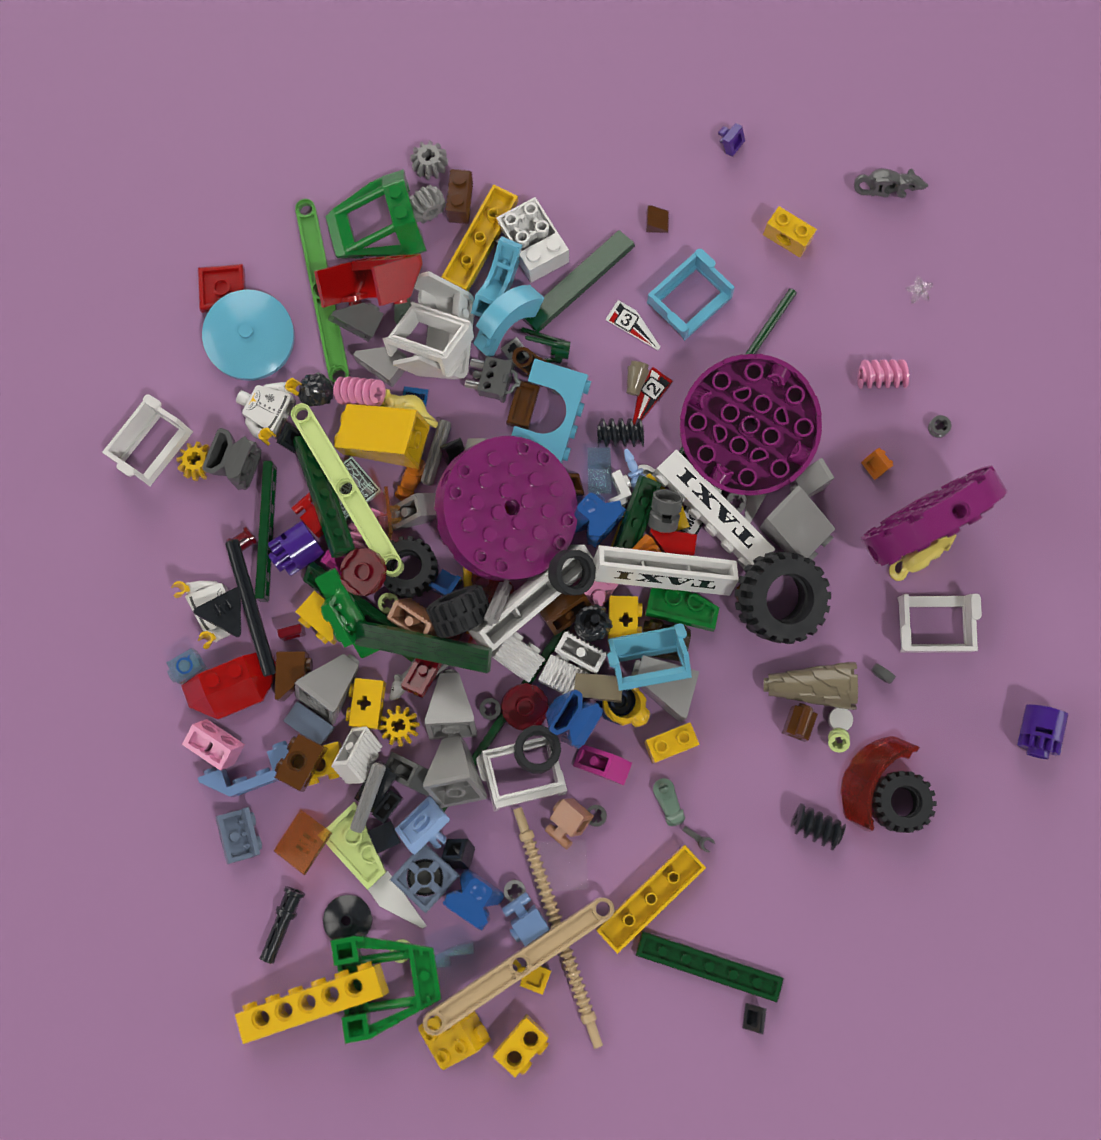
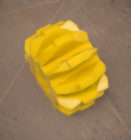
M197 441L194 447L187 443L188 449L186 451L180 449L179 451L183 456L176 458V461L180 463L178 470L184 472L183 476L187 479L192 477L194 481H198L201 476L204 480H207L203 464L210 446L207 444L202 446Z
M396 706V714L391 709H387V713L390 716L389 719L381 716L380 719L387 723L386 725H380L379 730H387L382 735V738L387 739L391 736L389 740L390 745H394L398 739V746L403 747L404 738L411 744L412 739L409 735L418 736L419 733L412 729L420 727V723L411 722L417 718V714L413 713L408 716L410 708L406 707L403 713H401V707ZM404 720L402 724L405 726V729L395 732L397 728L394 727V724Z

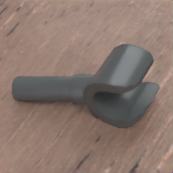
M687 826L682 830L698 842L699 848L705 852H710L704 848L705 841L709 840L715 844L712 838L702 837Z

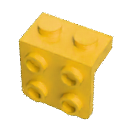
M475 1011L439 1035L428 1034L423 1027V1023L418 1026L421 1036L442 1070L477 1053L491 1040ZM437 1015L427 1021V1026L431 1030L439 1029L442 1024L441 1018Z

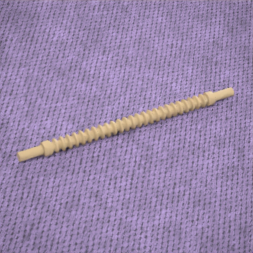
M522 807L513 810L520 830L519 838L525 844L523 848L527 849L525 855L529 856L527 861L531 862L529 868L534 870L532 872V875L536 876L534 882H538L536 888L541 891L539 892V895L543 897L541 902L545 903L543 909H547L545 915L550 917L548 922L552 923L550 927L552 929L561 923L560 919L562 916L558 915L560 909H556L558 903L554 902L555 895L551 894L553 889L549 888L551 882L546 880L548 875L544 874L546 868H542L544 862L540 861L541 855L537 853L539 848L535 847L537 842L533 841L535 837L534 832L529 829ZM569 946L561 951L559 956L564 958L562 964L566 965L564 970L568 971L566 977L571 979L569 984L573 985L571 991H575L573 997L577 998L576 1005L580 1006L578 1012H582L580 1016L582 1024H586L593 1048H599L603 1044L595 1023L597 1017L595 1012L591 1011L593 1006L588 1003L590 998L586 997L588 991H584L585 984L581 983L583 977L579 976L581 971L577 970L578 963L574 962L576 957L572 956L574 950H570Z

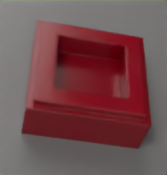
M301 624L277 629L278 637L283 641L306 635L305 627Z

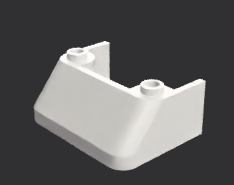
M430 271L420 273L414 289L419 291L418 303L471 321L473 330L474 315L471 314L474 297L472 294ZM428 325L426 346L443 351L455 334ZM471 342L460 356L462 364L451 378H446L442 375L439 362L414 354L412 357L394 360L393 365L421 377L461 379L466 377L468 373Z

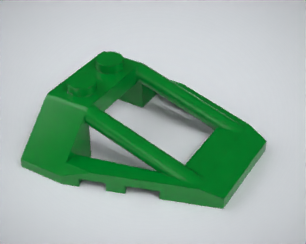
M404 169L370 182L333 208L325 216L337 258L410 255L427 251L422 231L415 218L409 196L410 188ZM385 195L392 224L355 241L348 214ZM395 232L400 242V245L365 248Z
M363 936L331 940L334 966L338 967V972L348 969L350 974L358 971V965L370 961L372 964L410 959L415 996L376 1002L368 1001L345 1009L344 1016L341 1018L345 1044L372 1039L381 1032L442 999L434 947ZM360 948L396 951L362 956ZM354 979V988L361 991L362 983L358 979ZM406 1008L370 1024V1013Z

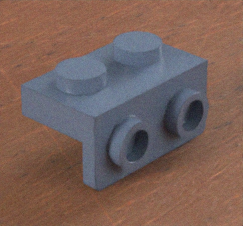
M249 807L215 817L226 864L260 855L262 843L259 835L256 836L254 826H256V819L254 813L250 812Z

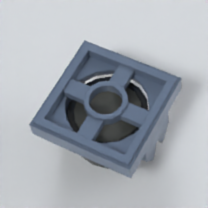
M425 844L415 855L412 854L391 877L390 881L426 914L460 875Z

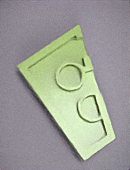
M354 802L319 837L368 890L386 873V869L379 853L377 854L367 832L369 831L367 826L365 825L362 833H357L350 829L358 806Z

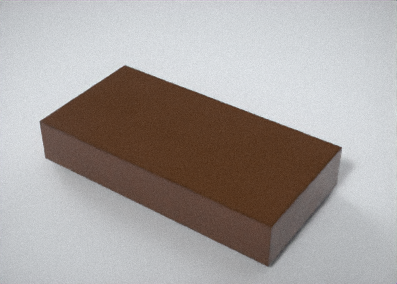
M521 381L520 387H516L506 425L529 430L540 386Z

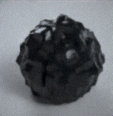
M317 372L306 375L301 380L302 385L299 386L298 396L302 403L309 407L331 403L333 399V386L325 375Z
M593 605L585 606L579 610L575 618L574 629L576 634L582 637L584 641L594 642L605 638L613 625L608 614L605 612V607Z

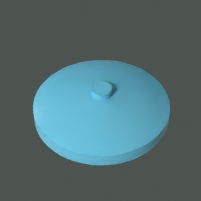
M239 290L225 295L211 307L203 323L202 341L207 356L221 372L235 379L254 381L271 376L287 362L293 350L295 331L290 315L277 299L257 290Z

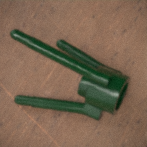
M524 327L521 328L522 332L532 335L525 336L526 340L551 346L550 355L555 356L553 358H544L548 363L562 364V359L568 360L570 341L558 339L540 332L537 333Z

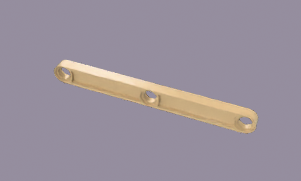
M604 897L593 900L430 1010L423 1019L425 1031L430 1035L441 1034L610 919L614 913L613 903ZM602 901L606 902L609 906V911L605 916H599L596 912L597 904ZM517 958H524L527 962V967L522 972H516L513 969V962ZM433 1015L439 1016L442 1020L441 1027L437 1030H431L427 1026L428 1019Z

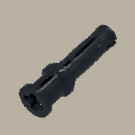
M285 886L283 890L285 894L280 906L276 907L277 916L259 957L260 960L266 963L274 964L291 920H294L297 916V907L301 898L305 896V893L298 889Z

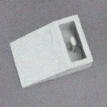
M536 197L496 218L504 235L509 240L522 244L518 261H520L519 265L530 283L569 263V249Z

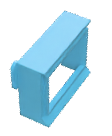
M697 249L695 253L648 294L647 304L655 309L682 336L684 341L733 297L735 288L714 268L715 261L703 249ZM697 270L721 293L688 323H685L662 300Z
M683 624L608 639L610 653L607 654L610 667L614 668L619 691L692 678L689 653L683 638L687 637ZM677 652L682 667L622 677L619 662L639 659L643 655L650 657Z

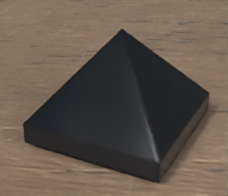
M286 422L276 443L295 453L293 439L295 436L302 435L296 427Z
M461 438L439 447L447 466L465 449Z
M745 1003L742 1028L764 1034L767 1008Z

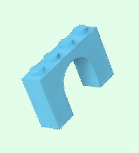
M534 358L528 381L556 390L565 401L566 416L561 426L553 432L541 434L514 426L511 436L526 438L542 445L553 453L562 464L563 460L568 461L571 452L568 444L570 438H575L578 426L574 424L577 416L581 417L585 403H581L584 394L588 395L592 382L588 380L589 375Z

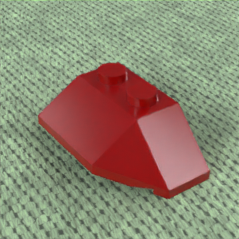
M255 652L242 655L203 671L192 677L181 687L189 708L220 720L263 702L276 674L267 677L263 676L257 653Z

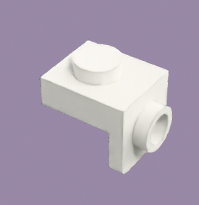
M618 470L611 474V480L618 496L609 499L608 502L620 501L621 506L624 507L629 504L628 501L631 499L632 494L629 490L631 483L627 475L623 476L621 471Z

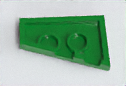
M651 587L645 616L714 632L720 607L696 593Z

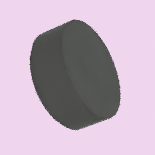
M877 663L871 669L875 676L888 684H891L896 678L893 673Z

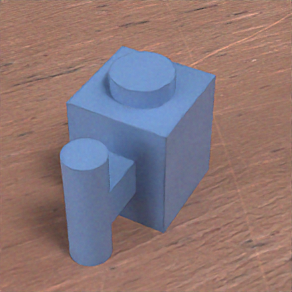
M527 892L502 908L506 917L514 912L517 914V917L510 921L513 927L510 929V932L516 942L522 941L524 946H527L550 930L535 904L527 910L525 909L524 905L531 901Z

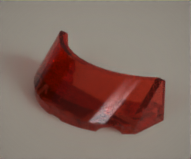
M890 736L878 739L860 749L851 759L842 777L840 794L842 795V811L845 819L865 831L873 832L875 827L871 810L872 798L879 778L888 766L898 758L909 759L913 752H918L920 747Z

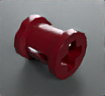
M246 526L240 534L232 539H227V542L233 539H238L239 542H242L240 543L242 552L252 544H258V541Z

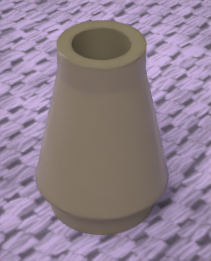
M631 361L627 371V394L633 396L640 395V391L650 372L648 364Z

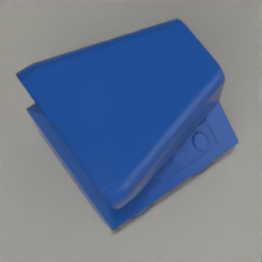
M588 493L578 504L574 512V516L577 519L575 533L587 530V545L597 548L623 519L626 509L621 506L620 501L605 503V498L600 494Z
M571 690L555 698L548 708L546 719L549 731L555 735L560 734L561 742L579 749L585 744L602 716L603 709L599 707L598 703L583 702L582 693L578 690Z
M466 869L460 876L462 890L449 892L442 904L474 927L483 931L486 924L490 921L487 907L499 905L504 899V893L470 869Z

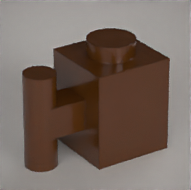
M799 703L798 706H792L782 734L803 742L809 741L818 713L813 712L814 709L806 704Z

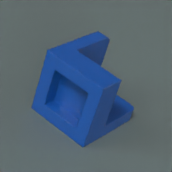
M442 569L435 582H431L429 587L435 593L444 596L458 590L463 580L459 575L455 576Z

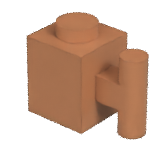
M574 798L561 799L553 807L554 813L550 819L558 827L556 828L549 824L545 829V832L566 850L573 843L566 836H580L594 817Z

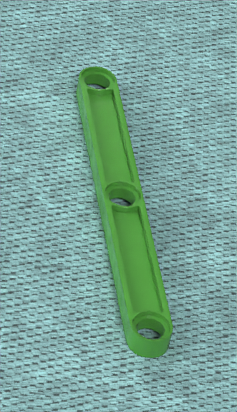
M302 199L297 202L295 211L328 376L334 385L336 380L333 379V375L336 371H344L346 373L345 377H350L341 327L328 320L332 312L337 310L336 304L322 308L320 297L317 295L318 288L314 271L328 267L317 210L311 200ZM310 206L312 211L308 215H303L300 213L301 208Z

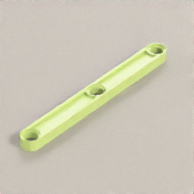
M304 403L295 405L291 410L292 420L369 549L379 553L384 559L385 564L389 560H397V569L394 571L387 570L386 575L390 577L399 576L404 569L402 559L313 411ZM301 410L308 411V416L304 420L297 419V414ZM346 483L352 484V491L349 494L341 493L342 485Z

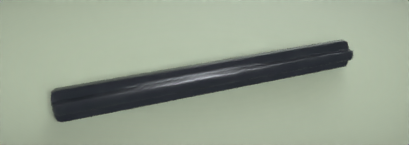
M238 539L229 540L225 545L261 671L264 677L276 674V667L241 545Z

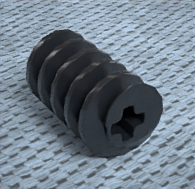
M601 418L597 425V447H599L601 441L604 442L605 447L609 446L610 441H613L614 447L618 446L619 441H622L624 447L627 446L628 441H631L633 447H636L637 442L640 441L642 447H644V425L641 418H637L635 425L632 418H628L626 425L622 418H619L617 425H615L613 418L609 419L607 425L604 418Z
M802 803L797 807L791 820V826H795L794 834L797 835L802 829L804 830L803 838L806 839L811 833L813 834L812 842L814 843L820 837L822 838L821 846L823 847L829 841L831 842L830 850L832 851L841 842L846 829V824L841 827V821L838 819L832 823V817L829 815L823 819V813L820 811L814 815V809L811 807L805 811V805Z

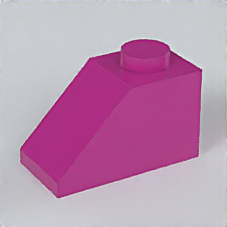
M583 745L579 748L573 766L606 780L624 785L632 762L617 755Z

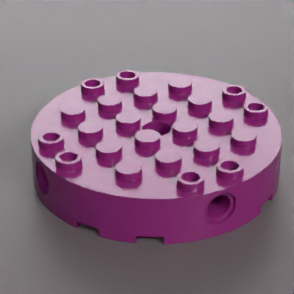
M740 354L723 359L709 367L698 377L688 391L680 416V437L689 462L711 485L738 495L766 494L779 490L793 482L813 460L822 435L820 403L808 380L787 362L764 354ZM753 419L757 424L755 431H746L744 421Z
M499 436L486 439L467 448L451 461L439 481L434 509L437 515L439 535L444 545H447L450 552L454 555L453 558L461 566L486 579L509 581L532 577L546 571L552 558L557 553L567 550L576 530L577 519L574 516V512L578 504L573 482L565 467L553 453L542 445L526 438ZM505 504L508 507L509 514L505 510Z
M987 465L966 474L967 476L958 477L941 486L942 490L928 493L880 522L881 526L868 530L861 537V540L875 564H880L881 566L886 564L892 565L901 560V556L916 550L917 552L929 547L931 542L936 539H941L945 536L949 538L961 531L960 526L967 523L970 525L980 520L982 513L992 509L993 505L1007 494V489L994 467Z

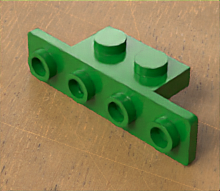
M333 568L317 576L315 582L326 599L320 607L322 609L321 613L325 621L329 622L334 629L333 633L336 640L341 642L344 648L353 644L361 658L380 651L355 645L356 622L367 620L351 593L343 586L337 569Z

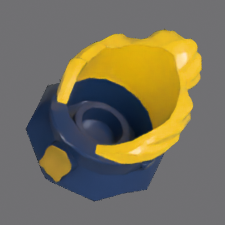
M639 688L622 690L621 703L596 700L599 707L603 709V719L624 726L632 723L633 726L640 727L647 724L650 717V711L646 708V697Z

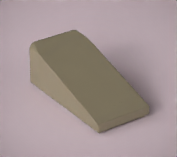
M576 673L574 690L581 692L584 699L621 703L622 691H619L616 676Z

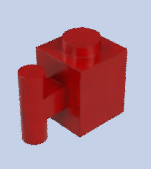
M309 492L291 509L296 515L302 510L306 511L299 518L319 539L324 533Z

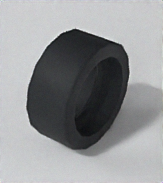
M563 550L557 553L552 558L548 567V578L552 587L564 595H581L587 592L594 584L596 578V567L593 559L581 550ZM575 558L581 564L582 577L576 586L570 587L563 581L562 568L568 559Z
M534 725L524 729L517 737L514 745V757L517 764L524 771L532 774H542L550 770L557 763L561 754V742L558 736L550 732L548 727L542 725ZM539 735L549 741L552 752L546 762L535 764L526 759L523 753V746L529 737Z

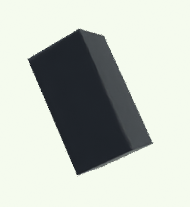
M390 790L372 815L385 824L403 801V798Z

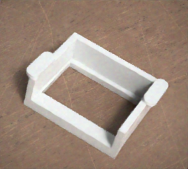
M411 302V307L390 335L383 338L389 356L392 357L398 348L439 362L442 375L446 378H451L462 364L460 356L473 340L474 334L471 321ZM419 322L455 334L443 351L406 339Z
M149 394L144 396L143 402L102 453L117 463L116 467L129 477L134 475L148 486H151L193 431L178 418L162 409V403ZM161 417L179 430L145 473L142 474L125 461Z
M903 594L897 597L900 615V653L978 651L976 620L982 616L981 597L979 594H969L966 596H909V594ZM909 607H962L964 644H912Z
M545 737L525 741L523 751L546 746L549 758L552 752L551 745ZM515 744L482 751L481 755L476 759L480 778L482 781H487L494 812L499 811L503 807L556 794L560 796L567 792L564 775L560 769L559 761H557L552 767L555 783L499 796L491 758L514 753Z

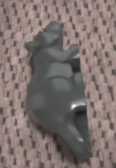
M879 168L869 176L865 174L857 176L854 181V189L858 194L876 195L885 198L894 192L897 193L898 197L905 198L906 192L904 190L906 189L916 191L928 187V184L920 176L915 175L913 169H909L908 173L904 174L886 168ZM865 182L870 187V190L861 188L860 184Z

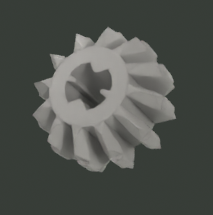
M429 140L428 145L421 142L420 148L414 147V154L410 156L413 171L417 172L420 178L426 175V179L429 181L433 175L438 179L439 173L445 174L448 158L446 157V150L441 149L439 142L433 146L432 141Z
M428 185L426 188L421 187L419 191H415V194L410 196L417 222H431L433 218H438L437 215L444 211L443 208L446 206L443 194L436 186Z

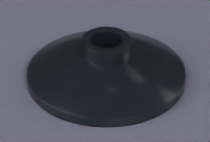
M342 895L335 898L329 903L323 915L324 930L331 940L351 936L365 937L372 924V914L369 906L363 899L354 895ZM344 916H348L350 918L349 925H344L342 923V918Z

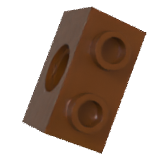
M298 734L297 737L294 736L287 746L289 751L285 759L281 758L274 770L277 773L274 778L300 792H305L328 748L302 734ZM298 755H302L305 763L303 767L297 769L294 765V759Z

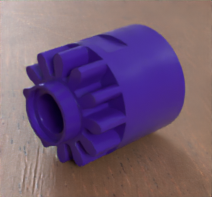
M302 520L268 543L272 550L268 555L280 572L285 569L290 576H293L325 554Z
M1026 704L1017 746L1025 748L1027 755L1040 759H1049L1050 754L1054 756L1060 755L1069 714L1052 707Z

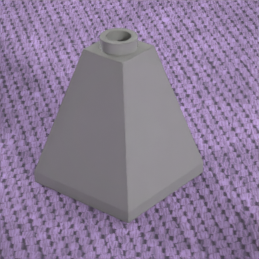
M345 654L340 655L295 682V697L325 721L334 725L349 693L350 685L357 675L359 661L351 654H348V656Z
M449 669L439 674L425 717V726L430 740L445 739L450 734H459L462 738L477 737L474 716L459 672L457 673L456 670Z
M450 734L447 738L442 739L423 782L424 789L441 808L487 799L486 791L468 745L462 736Z

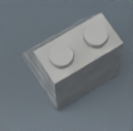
M798 485L765 519L759 529L784 552L804 555V558L813 560L818 555L815 550L820 545L825 547L834 538L830 534L835 530V527Z
M643 655L640 661L636 660L631 676L682 666ZM691 669L692 678L638 688L677 721L682 722L687 719L699 671Z

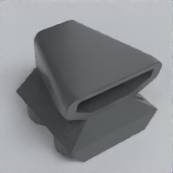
M219 428L204 461L203 470L212 475L227 476V479L238 490H247L260 462L262 450L257 448L256 442L248 440L246 436L235 442L228 430Z

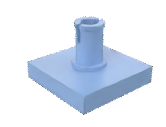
M429 795L395 828V831L406 847L415 855L428 841L436 849L441 847L437 839L443 844L446 842V836L440 830L450 819Z

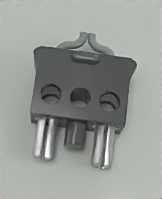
M486 356L485 361L471 359L470 366L483 370L482 372L474 371L473 378L480 379L479 382L466 380L464 386L477 390L479 396L497 399L504 403L507 394L512 393L516 387H520L521 381L518 380V374L514 370L515 367L512 359L507 361ZM514 374V380L516 384H514L509 390L511 379Z

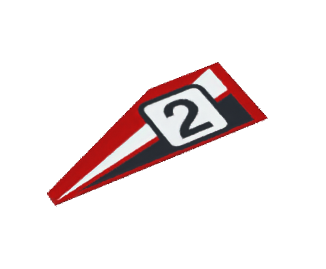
M654 367L650 370L640 395L637 397L633 418L634 425L637 418L643 420L673 382Z

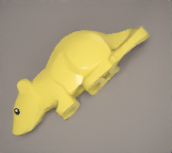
M386 389L385 398L380 407L414 409L422 415L431 427L436 428L438 426V422L427 412L425 404L419 397L415 395L397 396L390 394V390Z
M957 535L936 539L931 542L929 547L917 552L916 550L901 556V560L890 565V577L895 581H902L906 578L908 572L914 573L926 568L932 560L939 558L944 551H949ZM901 561L903 562L900 573H897L895 566Z

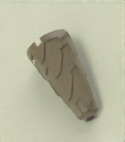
M845 662L791 670L783 673L768 674V678H764V692H768V696L856 710V704H858V674H854V669H857L856 662Z

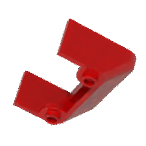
M421 254L368 257L314 271L321 307L324 308L342 302H348L349 306L362 303V299L377 298L379 306L393 302L394 304L408 302L407 298L412 296L423 264Z

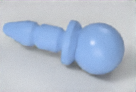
M625 449V461L631 471L627 475L631 478V487L634 489L639 475L647 476L643 474V468L638 469L633 454L628 449Z

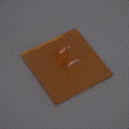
M385 486L382 496L386 535L391 541L393 534L392 524L400 523L402 518H391V511H400V506H390L388 486Z
M300 809L274 849V852L303 875H306L332 835V832Z

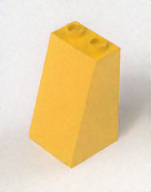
M346 404L345 411L342 412L340 417L341 425L339 432L334 437V447L341 454L410 468H419L430 425L417 410Z

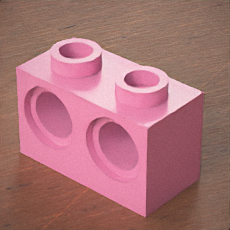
M208 719L192 724L182 743L183 746L220 771L234 765L245 746L244 743Z

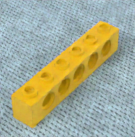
M371 961L358 965V971L350 974L349 970L346 969L335 973V979L326 981V978L323 977L312 981V987L303 989V986L300 985L289 989V995L280 997V993L266 997L265 1003L258 1005L257 1001H253L243 1005V1011L235 1014L242 1043L245 1044L383 997L389 993L381 963L372 965ZM354 979H358L362 983L361 991L354 988ZM331 987H335L338 990V999L331 996ZM308 995L314 997L315 1007L309 1005ZM285 1003L291 1005V1015L285 1011ZM263 1011L268 1013L269 1022L263 1020Z

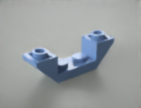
M286 741L272 745L273 750L267 751L272 771H270V768L255 772L256 777L248 780L246 776L232 781L233 785L231 786L227 771L224 769L220 771L213 767L203 771L204 775L198 777V781L229 797H236L279 781L274 778L277 773L274 770L281 758L285 759L289 751L287 750L288 744Z

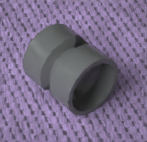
M667 489L656 490L653 493L651 503L652 509L650 510L648 520L649 527L664 533L676 531L683 503L682 495Z

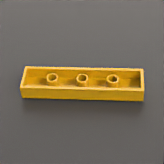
M493 184L441 278L469 292L493 249L495 240L499 238L502 232L496 218L517 206V195Z
M683 845L614 911L610 919L596 928V931L618 954L706 867L686 845Z

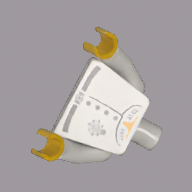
M290 378L287 382L270 383L264 386L257 385L252 394L243 390L238 393L236 403L245 406L242 414L246 418L245 424L253 437L262 440L267 446L270 445L268 442L270 437L277 439L296 403L294 397L289 393L298 396L299 392L295 389L298 385H302L301 382Z
M176 581L171 586V588L177 587L181 590V592H176L173 595L175 598L182 597L185 592L188 594L185 598L192 611L194 608L229 591L224 584L217 581L187 582L186 584L182 581ZM196 616L204 631L200 633L197 641L201 639L208 641L203 645L204 649H209L212 642H217L231 635Z

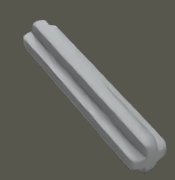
M440 420L421 478V482L425 485L432 486L434 484L442 458V452L439 447L446 444L451 428L449 421Z
M508 580L499 582L485 614L484 620L488 622L487 625L489 626L497 624L512 590V585L509 584Z
M374 763L371 767L350 829L354 832L362 833L367 823L386 769L380 763Z

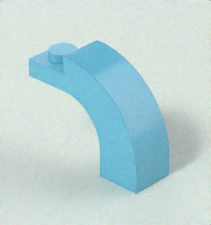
M505 237L499 239L491 269L483 286L475 295L471 314L481 317L485 310L499 296L510 290L520 263L518 259L522 244Z
M531 285L518 286L503 293L485 310L477 322L476 326L480 330L473 344L486 356L494 357L507 330L523 318L535 317L544 297Z

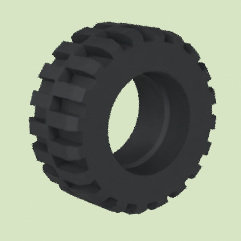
M788 552L765 553L764 557L758 556L753 559L754 565L748 564L743 569L746 574L739 576L738 583H741L740 588L735 589L734 596L739 598V602H735L736 610L742 612L739 614L741 622L746 623V628L750 632L755 633L756 636L780 644H794L795 641L802 642L807 639L806 634L813 636L818 631L817 625H823L826 621L823 616L825 612L829 613L831 607L827 606L828 599H831V592L827 591V587L830 584L828 578H822L824 571L821 567L815 566V562L810 558H804V555ZM782 575H788L797 586L798 601L790 615L778 620L768 610L767 593L771 584Z

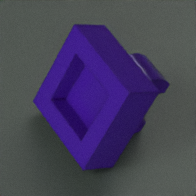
M735 123L731 129L722 127L718 132V135L722 136L720 142L724 145L725 153L733 157L745 142L743 126Z

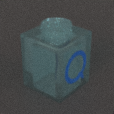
M192 648L166 662L169 667L167 673L174 683L177 682L181 685L195 675L208 670L199 652Z

